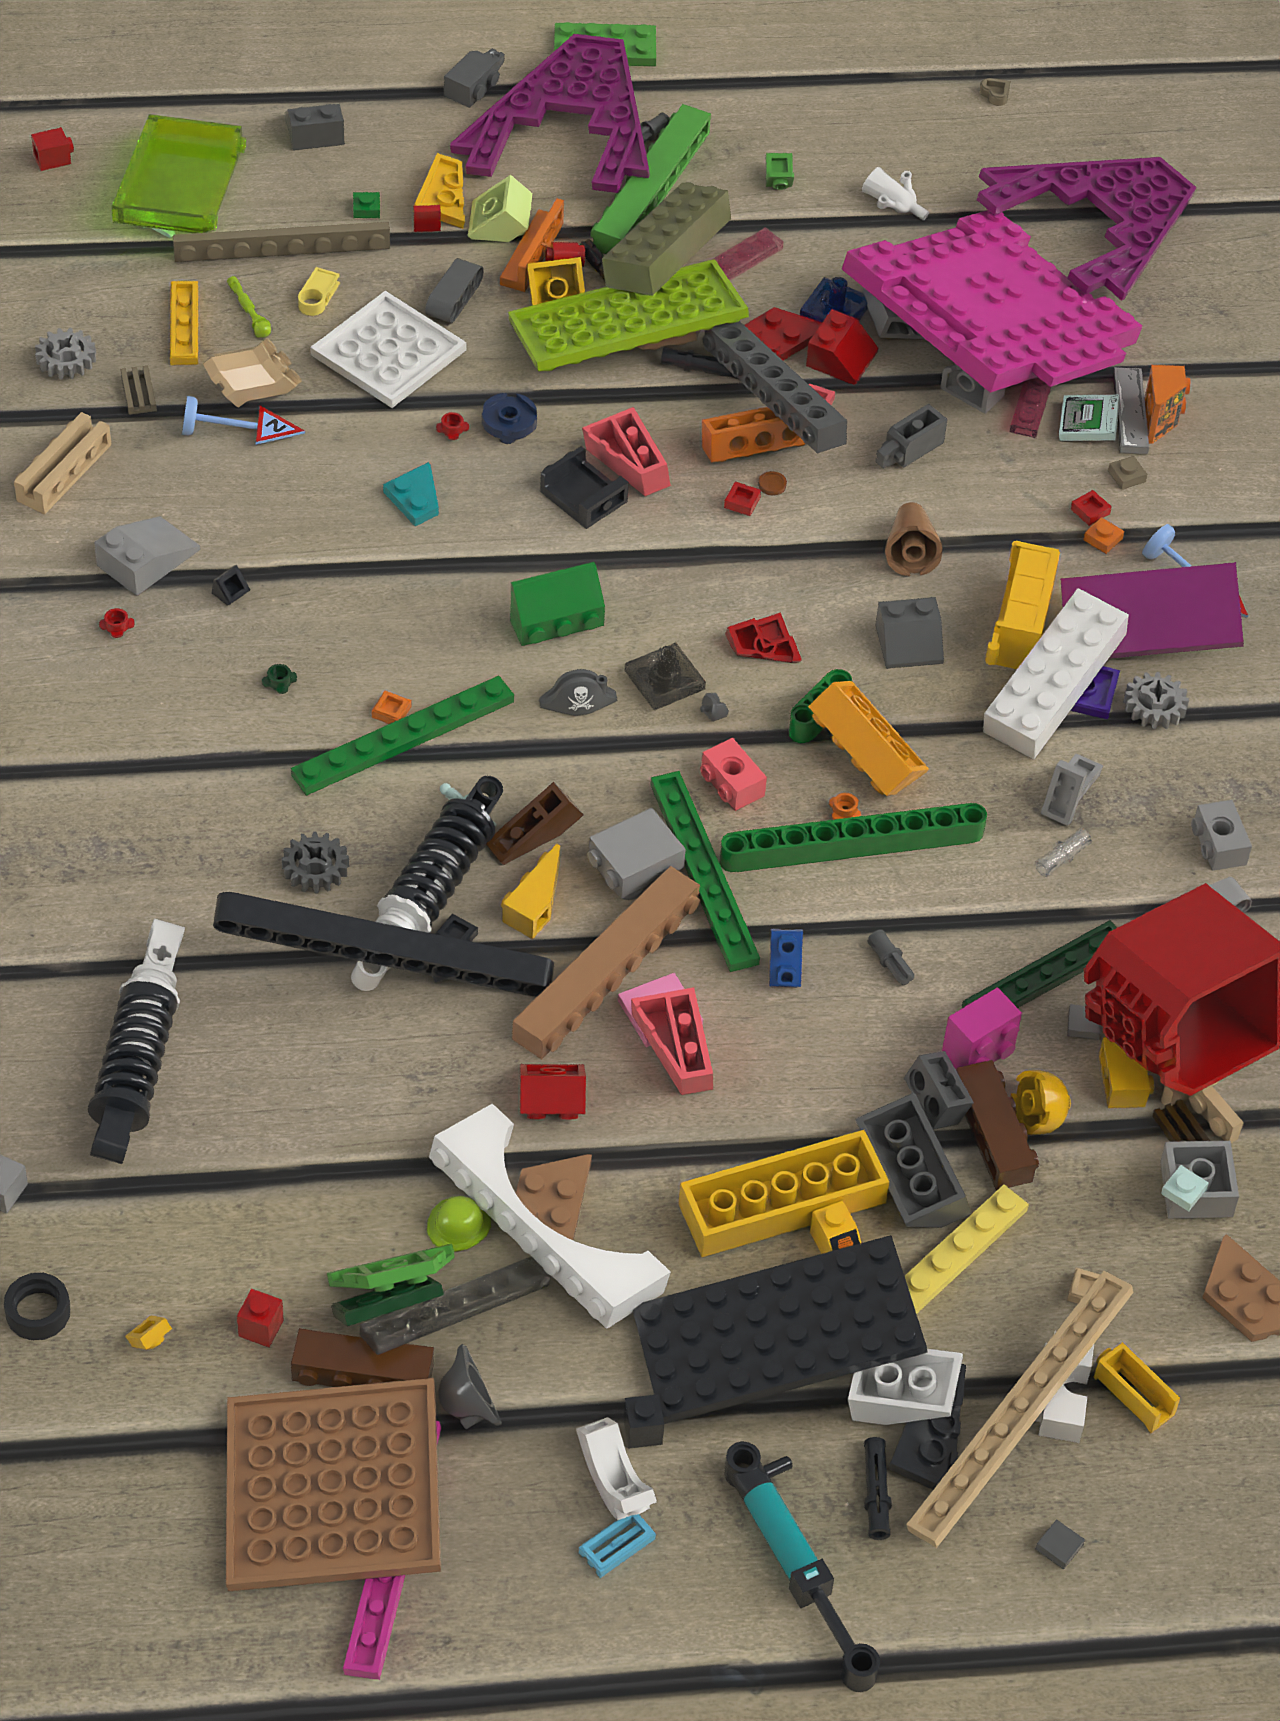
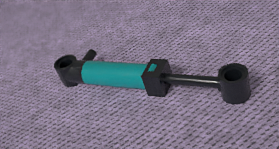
M744 1441L734 1443L729 1447L726 1455L724 1471L726 1481L737 1489L790 1581L789 1590L800 1609L815 1603L844 1653L841 1673L843 1683L854 1692L868 1691L877 1680L880 1666L879 1654L872 1646L862 1643L855 1644L828 1599V1596L832 1595L833 1575L823 1558L817 1559L770 1479L792 1469L793 1463L790 1457L784 1456L763 1466L760 1462V1452L755 1445ZM746 1463L747 1465H749V1467L743 1468L737 1466L736 1464ZM861 1664L866 1666L868 1670L858 1671L853 1666Z

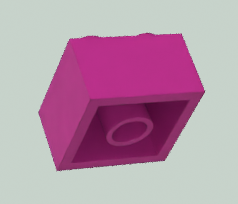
M997 987L948 1017L942 1051L946 1052L955 1069L989 1060L995 1062L1000 1058L1006 1059L1016 1048L1015 1044L1020 1029L1022 1012Z

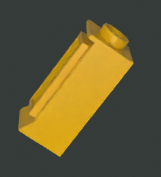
M1123 1342L1113 1350L1107 1348L1099 1355L1096 1360L1097 1367L1094 1379H1099L1145 1424L1150 1433H1153L1175 1415L1180 1397ZM1121 1372L1156 1408L1152 1407L1118 1373Z

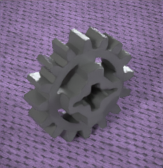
M313 832L311 838H307L305 834H300V842L293 839L290 840V848H284L282 869L284 870L285 879H291L292 887L301 884L302 892H306L311 887L314 893L317 894L320 887L331 891V883L339 886L341 884V877H347L349 855H347V847L340 846L339 838L330 841L329 833H325L321 838L318 837L317 832ZM333 858L336 861L335 865H332ZM297 859L299 860L298 867L295 864Z

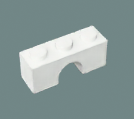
M1094 1345L1035 1420L1040 1422L1039 1436L1076 1443L1080 1442L1088 1396L1071 1393L1064 1384L1069 1382L1087 1384L1092 1366Z

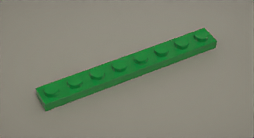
M498 675L291 768V776L307 796L514 703V694Z
M680 771L651 777L650 786L667 826L686 849L684 866L690 879L700 884V903L729 971L733 972L759 965V953Z

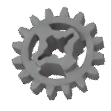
M58 328L57 334L49 331L47 332L48 338L40 337V344L35 345L36 363L40 365L42 372L48 370L49 377L58 374L59 379H63L64 375H69L70 379H74L75 373L83 376L84 368L91 370L92 363L96 362L95 342H91L90 335L83 337L82 330L73 333L72 328H69L67 332H63L61 328Z
M1145 672L1143 679L1135 676L1133 683L1127 684L1123 703H1126L1125 711L1133 712L1132 720L1140 718L1142 720L1141 726L1143 727L1147 723H1151L1153 729H1156L1158 724H1162L1165 729H1168L1170 722L1177 725L1179 719L1185 717L1189 698L1186 697L1187 689H1180V681L1171 682V675L1161 678L1160 672H1156L1155 677H1151Z

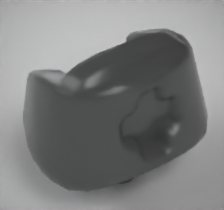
M717 693L705 694L700 711L704 712L713 722L727 717L729 710L724 702H720Z

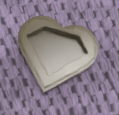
M993 78L984 79L980 83V94L988 98V101L993 105H1005L1008 101L1011 81Z

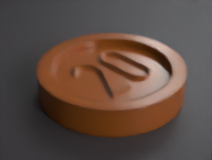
M769 471L759 477V489L767 495H779L786 490L787 480L779 472Z

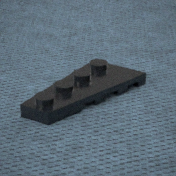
M961 1363L951 1416L906 1422L888 1466L889 1470L934 1490L958 1459L957 1443L961 1428L960 1411L963 1405L966 1365Z

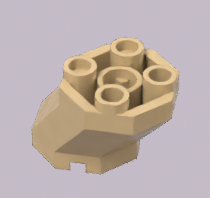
M268 338L255 347L214 354L203 363L211 380L216 385L219 383L224 389L221 391L224 396L238 408L246 401L287 394L302 382L299 375L288 367L292 363L283 351L277 353L276 347Z

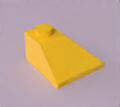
M581 257L527 264L532 306L585 292Z

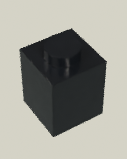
M659 1394L625 1398L623 1419L628 1449L663 1445L664 1419Z

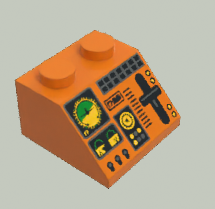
M1151 365L1144 397L1149 444H1153L1178 425L1180 414H1185L1186 398L1184 395L1190 392V378H1187L1185 375V366Z

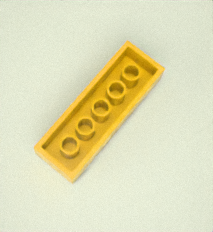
M861 1130L681 1182L678 1204L701 1257H706L811 1226L813 1211L842 1200L850 1214L885 1204L889 1180L865 1130Z

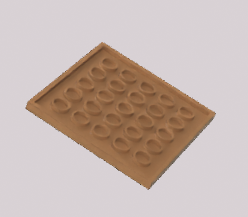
M434 1378L227 1397L226 1586L228 1591L441 1572Z

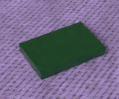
M427 1275V1280L416 1284H408L407 1280L394 1283L395 1287L393 1289L382 1292H375L374 1290L332 1303L331 1308L334 1317L348 1327L443 1296L444 1292L441 1283Z

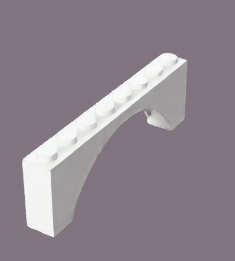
M491 1104L434 1136L429 1155L434 1165L445 1172L459 1189L472 1198L481 1210L485 1211L504 1232H507L521 1246L524 1252L530 1254L547 1274L557 1280L567 1293L585 1307L594 1319H597L606 1329L633 1313V1310L642 1302L653 1300L664 1293L671 1272L649 1251L643 1254L619 1253L575 1242L544 1225L522 1204L508 1179L504 1162V1148L509 1144L514 1123L496 1106Z

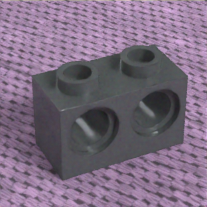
M945 1051L919 1055L904 1077L911 1092H915L933 1130L958 1125L974 1103Z

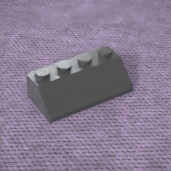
M915 1092L855 1119L860 1131L865 1130L889 1180L888 1189L906 1227L942 1228L972 1214L966 1195Z

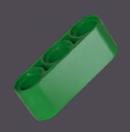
M843 669L831 670L792 708L789 736L793 741L798 743L810 742L824 729L815 722L812 717L814 713L808 706L833 682L852 681L850 673Z

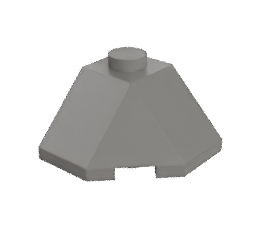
M956 364L943 369L941 389L985 414L1004 397L1005 388L990 393Z

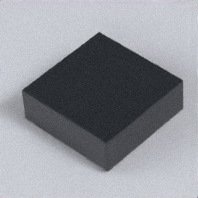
M451 914L435 934L472 942L478 935V927Z

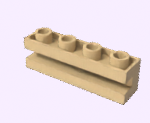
M81 412L74 420L67 424L66 428L57 438L51 440L49 446L33 459L24 472L17 475L14 481L17 502L45 515L111 446L110 426L99 421L95 427H92L91 416Z

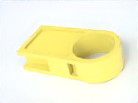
M316 267L298 294L299 310L309 316L321 314L340 285V282L337 281L340 274ZM308 299L319 300V302L315 304H308L304 301Z

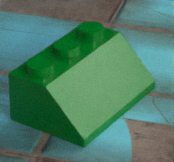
M595 562L511 582L510 622L521 646L536 644L545 640L604 626L605 603Z

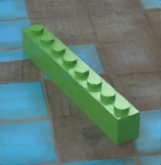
M682 104L676 113H672L667 127L661 129L655 144L651 143L648 148L649 178L628 176L623 189L615 194L611 206L605 208L599 223L596 222L592 227L591 238H593V243L603 254H607L664 200L709 135L711 113Z

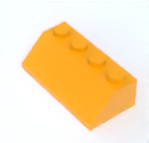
M852 681L833 682L808 706L814 713L812 717L815 722L823 728L826 727L833 734L831 737L832 741L840 749L847 750L853 757L851 759L852 764L859 771H865L872 779L871 785L881 795H896L929 770L926 764Z

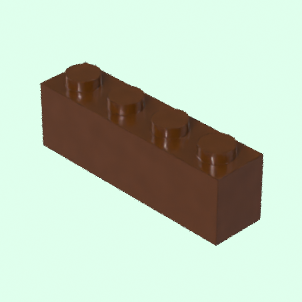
M993 1060L956 1068L959 1077L974 1102L965 1114V1117L996 1191L1003 1185L1010 1188L1033 1182L1035 1170L1039 1167L1036 1151L1030 1149L1028 1145L1025 1125L1019 1123L1017 1119L1014 1099L1008 1097L1006 1093L1003 1073L1001 1071L997 1072Z
M299 1328L291 1361L292 1381L299 1382L305 1386L317 1384L343 1387L432 1378L434 1347Z

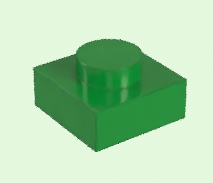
M353 192V218H380V192Z

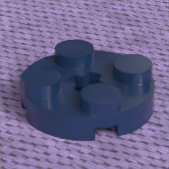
M500 393L490 397L484 403L481 422L484 429L490 435L499 438L504 444H511L517 439L528 436L537 428V409L533 401L524 395L516 393V397H507V393ZM504 415L514 416V418H506Z

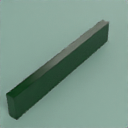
M1111 920L1101 924L963 1000L962 1008L997 987L1017 1008L1025 1005L1084 972V968L1108 932L1117 927Z

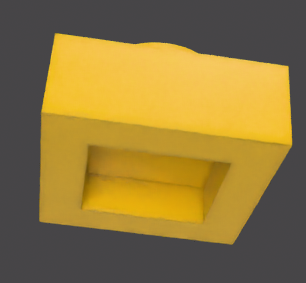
M151 1315L125 1337L132 1347L150 1350L164 1341V1335L172 1327L166 1318Z

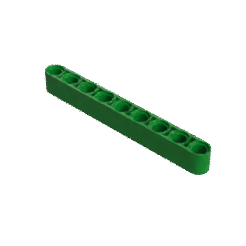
M966 803L731 832L724 835L721 840L719 863L725 871L744 872L979 842L983 838L987 811L980 804Z

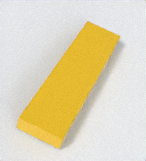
M171 281L170 365H198V281Z

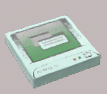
M1119 394L1064 395L1059 430L1060 441L1115 440L1120 404Z

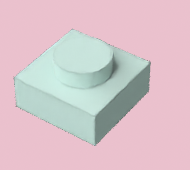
M1180 1165L1163 1186L1161 1194L1189 1212L1207 1190L1209 1182Z

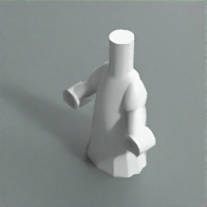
M880 167L873 170L863 184L862 192L878 199L877 207L880 209L890 207L897 213L911 212L922 220H925L929 214L928 210L916 203L917 199L912 189V174L910 171H904L901 174L900 182L904 184V187L886 174Z

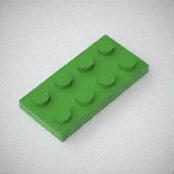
M555 23L554 51L573 34L623 39L629 66H656V25Z

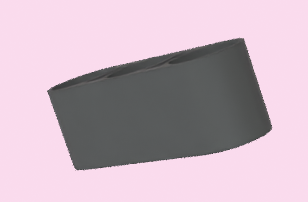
M456 258L430 294L425 307L426 315L453 323L479 287L484 273L483 266Z

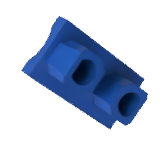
M771 929L769 986L801 987L802 929Z

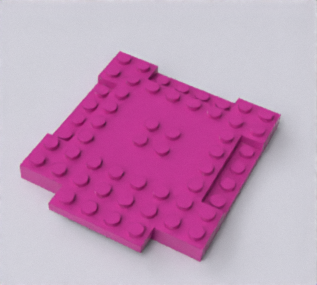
M986 210L959 218L955 228L897 245L884 240L849 250L842 266V270L990 393L1039 377L1052 387L1122 363L1127 353L1121 348L1136 344L1143 327L1131 314L1118 307L1112 299L1106 296L1094 299L1090 293L1084 294L1067 279L1068 277L1056 269L1054 264L1047 262L1037 254L1035 249L1028 246L1031 236L1024 232L1019 225L1014 224L1005 217L1003 212L993 215L990 211Z

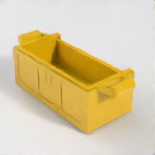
M1014 541L1012 543L1008 581L999 618L995 622L992 641L987 646L986 664L1018 669L1042 637L1060 556L1059 549L1021 541Z

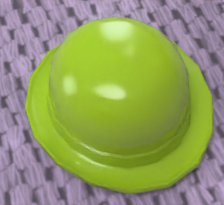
M452 1196L440 1201L432 1209L427 1220V1234L432 1243L437 1247L452 1244L454 1252L467 1250L479 1244L487 1236L491 1228V1217L481 1210L472 1198L467 1196Z

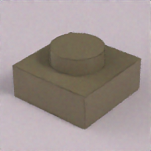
M1135 456L1112 462L1108 468V472L1121 490L1145 483L1148 475Z

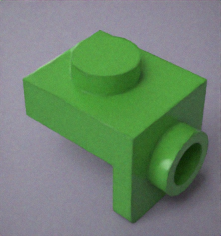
M766 153V187H773L777 190L792 187L794 181L792 153Z

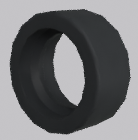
M44 1272L29 1273L15 1280L9 1286L4 1296V1310L10 1329L19 1337L28 1340H45L58 1334L65 1328L70 1318L69 1294L64 1283L56 1276ZM34 1293H45L57 1300L56 1310L48 1317L37 1320L21 1317L17 1311V1306L25 1297Z

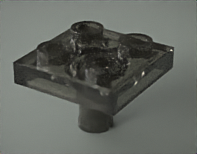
M676 642L625 663V672L653 710L705 690L706 681Z

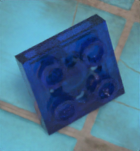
M824 277L800 309V315L823 322L833 309L857 318L860 321L868 310V302L864 293L847 287L848 282L846 279L835 277L830 280Z

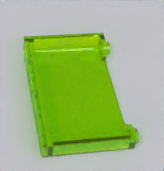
M149 114L112 204L113 223L186 233H209L216 231L220 207L240 153H244L246 149V137H242V126Z

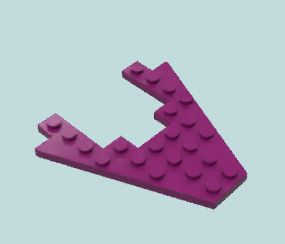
M573 34L450 143L451 153L470 155L465 165L467 174L492 177L514 124L539 127L546 110L592 115L588 124L589 134L610 136L592 179V190L618 193L625 175L649 178L650 176L623 39Z
M1161 157L987 167L980 170L979 178L989 187L979 191L977 201L993 215H996L1047 191H1051L1067 206L1084 198L1090 200L1116 223V225L1106 230L1104 237L1117 249L1070 270L1067 279L1084 294L1105 286L1122 301L1126 298L1184 211L1197 187Z

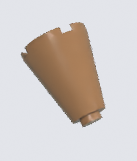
M905 503L897 511L885 546L887 563L895 572L904 576H910V573L927 574L933 571L941 561L942 542L924 508L918 503Z

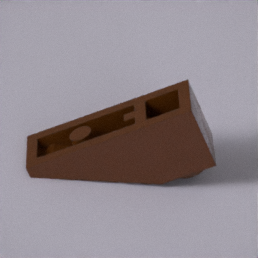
M553 782L499 829L486 845L497 859L505 865L561 836L584 814L571 798Z

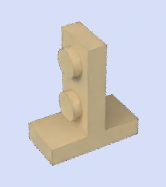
M1219 1081L1192 1096L1167 1086L1164 1087L1161 1102L1164 1106L1169 1103L1174 1105L1176 1100L1182 1099L1183 1102L1189 1099L1193 1110L1198 1114H1202L1216 1136H1221L1224 1141H1231V1143L1238 1140L1244 1122L1212 1087L1219 1083Z

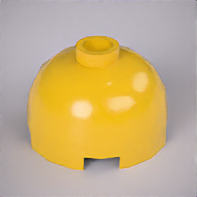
M1041 1070L1023 1071L1016 1078L1019 1081L1017 1093H1011L1010 1095L1016 1105L1017 1119L1019 1123L1025 1125L1027 1135L1051 1133L1064 1123L1071 1107L1068 1090L1063 1081L1050 1072Z

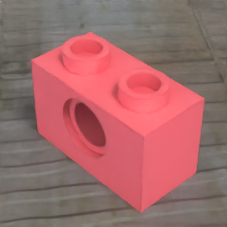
M733 737L703 752L702 766L700 767L703 778L707 782L712 783L717 789L720 798L724 802H728L735 811L765 796L767 777Z

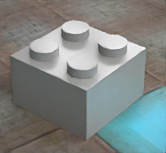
M1231 1141L1165 1142L1160 1161L1163 1186L1180 1165L1209 1182L1207 1190L1189 1212L1165 1197L1168 1219L1233 1217L1239 1193Z

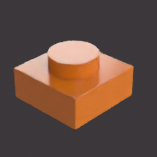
M1101 517L1085 532L1083 540L1107 554L1123 539L1124 531Z

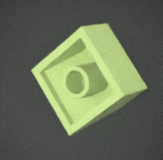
M511 175L485 191L472 201L468 237L472 240L510 242L516 237L524 235L529 228L533 193Z

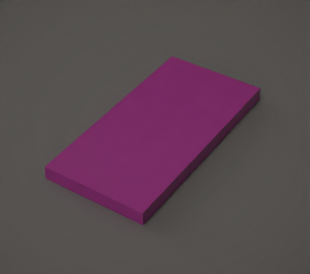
M1236 562L1060 578L1063 607L1079 588L1129 614L1127 633L1108 659L1244 647Z

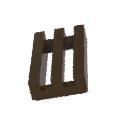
M1182 1099L1176 1100L1174 1105H1171V1103L1165 1105L1162 1110L1160 1107L1154 1109L1152 1116L1170 1142L1183 1141L1166 1118L1168 1116L1179 1130L1178 1132L1184 1141H1210Z

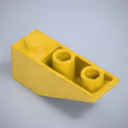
M556 843L549 852H544L541 855L537 866L531 872L528 871L523 875L518 887L513 892L509 891L501 903L502 922L531 939H534L551 920L560 865L559 844Z

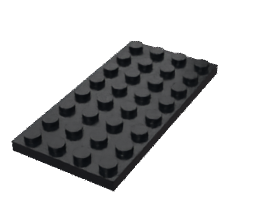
M892 1235L642 1302L633 1310L654 1395L659 1394L664 1424L928 1353Z

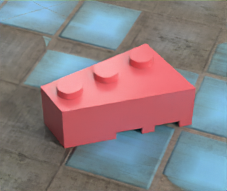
M634 407L582 427L586 450L617 475L627 480L642 495L647 496L671 486L667 463Z
M694 987L632 998V1016L680 1094L685 1095L713 1090V1071Z

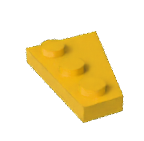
M437 153L414 206L440 205L441 221L463 229L465 214L463 213L462 161Z

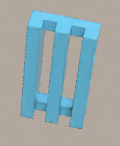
M639 1514L631 1515L615 1521L579 1547L578 1553L582 1557H586L591 1568L594 1567L596 1574L601 1578L655 1540L656 1533ZM633 1522L637 1524L623 1535L614 1539L612 1543L598 1553L594 1554L592 1552ZM644 1532L642 1535H640L638 1538H636L635 1540H633L632 1542H630L628 1545H626L625 1547H623L621 1550H619L618 1552H616L615 1554H613L611 1557H609L608 1559H606L604 1562H601V1561L604 1560L606 1557H608L609 1555H611L613 1552H615L616 1550H618L619 1548H621L623 1545H625L626 1543H628L630 1540H632L633 1538H635L637 1535H639L640 1533Z

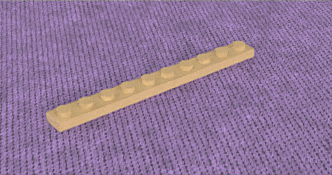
M1106 1271L1101 1273L906 1524L910 1533L936 1548L940 1545L1133 1294L1131 1284Z

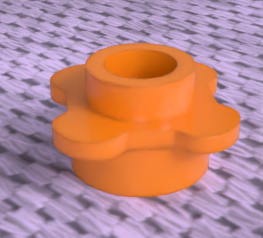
M840 793L836 797H832L829 800V806L833 809L832 819L861 816V811L858 810V798L850 793Z

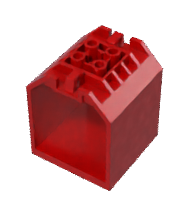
M1206 883L1108 932L1084 968V982L1089 985L1096 981V987L1085 994V1018L1101 1025L1107 1039L1123 1049L1130 1059L1137 1061L1146 1070L1158 1074L1164 1086L1192 1096L1280 1049V941Z

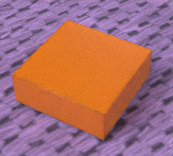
M384 691L372 709V718L388 724L406 717L411 709L412 700Z

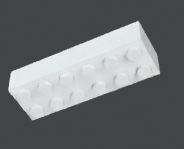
M1078 588L984 713L983 733L1034 760L1125 637L1129 614Z

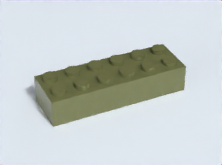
M691 182L681 183L602 258L606 287L654 295L731 220L728 190L717 189L715 186L694 185Z

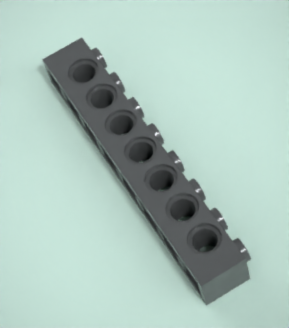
M738 321L736 323L717 325L712 329L705 330V335L702 338L705 349L716 357L734 377H737L748 390L753 392L763 404L771 409L790 430L794 431L817 454L847 444V419L744 324Z

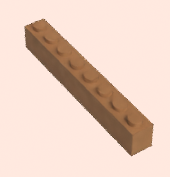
M670 866L513 1020L512 1040L541 1060L550 1051H556L561 1045L563 1038L570 1031H576L581 1025L583 1018L590 1011H596L601 1005L603 998L610 991H616L621 985L623 978L629 972H635L640 966L642 959L649 952H655L660 946L662 939L668 933H674L679 927L681 920L687 914L691 915L696 911L700 904V884Z

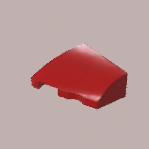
M781 612L759 620L753 618L727 627L725 635L737 656L790 663L802 661L794 638L788 633Z

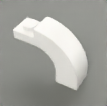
M607 1417L576 1428L590 1474L611 1514L617 1520L650 1509L649 1505L657 1502L654 1491L636 1475L627 1456L618 1423Z

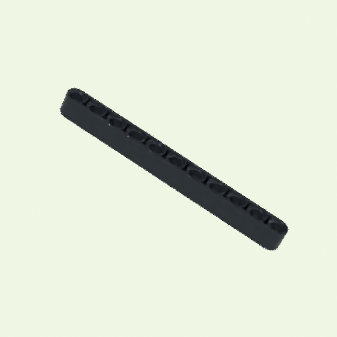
M222 892L217 895L213 927L222 933L532 997H538L553 982L554 962L546 957L235 892Z

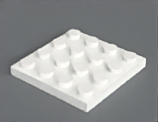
M384 291L312 345L310 352L311 356L393 408L466 351V342L387 291Z

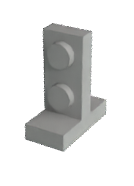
M1075 754L1069 763L1060 760L1055 767L1041 814L1068 826L1073 820L1079 800L1100 776L1103 765L1078 754Z

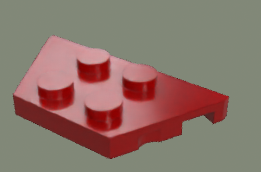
M773 307L746 323L745 326L784 361L808 346V342L822 322Z

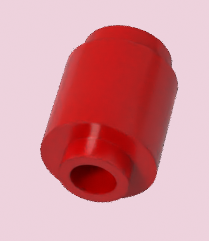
M551 242L550 247H546L545 261L581 257L582 267H584V245H578L577 242Z

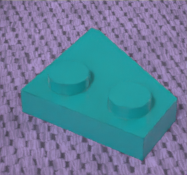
M429 462L383 484V493L415 527L439 515L438 500Z

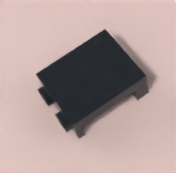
M582 446L568 452L562 459L552 465H548L541 472L540 492L585 529H588L628 502L629 482L622 476L611 481L586 460V449Z

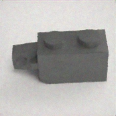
M493 48L486 53L477 50L467 53L444 76V97L470 108L477 100H481L492 86L497 84L500 77L498 70L505 61V54Z
M930 404L910 414L891 426L887 432L886 441L877 450L876 463L882 468L896 462L903 468L944 443L948 419Z

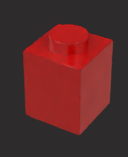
M62 127L31 134L33 155L41 171L71 164L70 153L74 152L71 137L65 136Z
M251 1288L237 1314L239 1337L270 1348L284 1321L282 1299Z

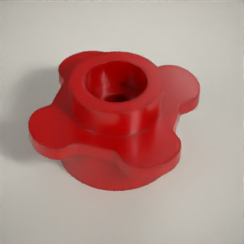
M455 412L446 413L442 416L441 423L436 424V431L444 433L450 440H457L462 432L469 430L468 422H464L463 417Z
M120 608L110 609L106 612L104 619L99 622L100 629L110 632L113 638L122 637L127 629L135 626L134 619L128 618L127 612Z

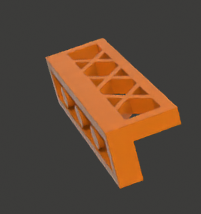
M556 198L549 212L540 209L537 211L528 230L525 232L500 276L501 286L522 292L526 291L529 286L527 264L542 262L545 257L546 247H550L551 242H554L563 226L564 200Z

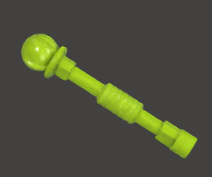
M229 277L227 280L229 287L233 290L234 294H237L239 303L252 318L254 335L258 338L269 336L271 333L270 321L256 313L254 304L249 296L242 291V286L237 277Z

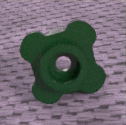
M275 664L268 669L267 676L262 678V685L273 688L279 694H284L288 692V687L291 683L297 681V674L291 672L290 668L284 664Z

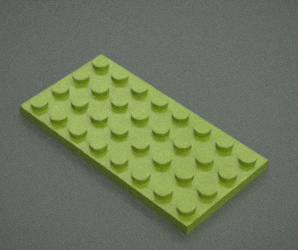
M715 259L681 267L654 295L603 287L508 312L512 327L536 369L540 372L552 371L556 367L567 364H578L583 360L594 357H605L609 353L621 350H632L636 346L648 343H659L663 339L671 337H682L698 330H709L717 325L736 323L740 319L748 318L749 311L747 305Z

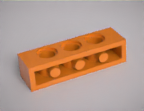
M768 407L702 420V449L711 463L805 445L804 441L794 431L790 430Z

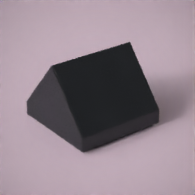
M234 565L213 580L212 594L226 605H230L250 591L237 565Z

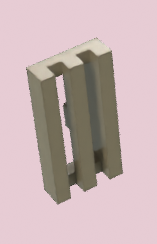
M148 365L143 366V370L131 367L132 371L127 372L126 368L120 369L129 415L157 411ZM139 378H144L150 405L144 404ZM130 379L134 380L138 407L133 406L128 381Z

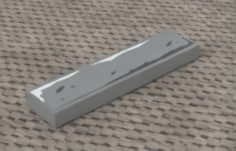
M1114 367L1115 394H1119L1120 399L1117 422L1120 453L1148 454L1149 439L1142 369Z

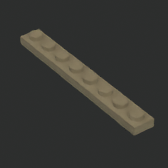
M389 222L176 234L173 235L175 262L390 249Z

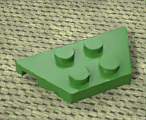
M447 1244L328 1272V1283L330 1287L374 1288L375 1292H382L393 1289L395 1287L394 1283L407 1280L408 1284L424 1282L427 1280V1275L435 1274L455 1257L453 1245Z

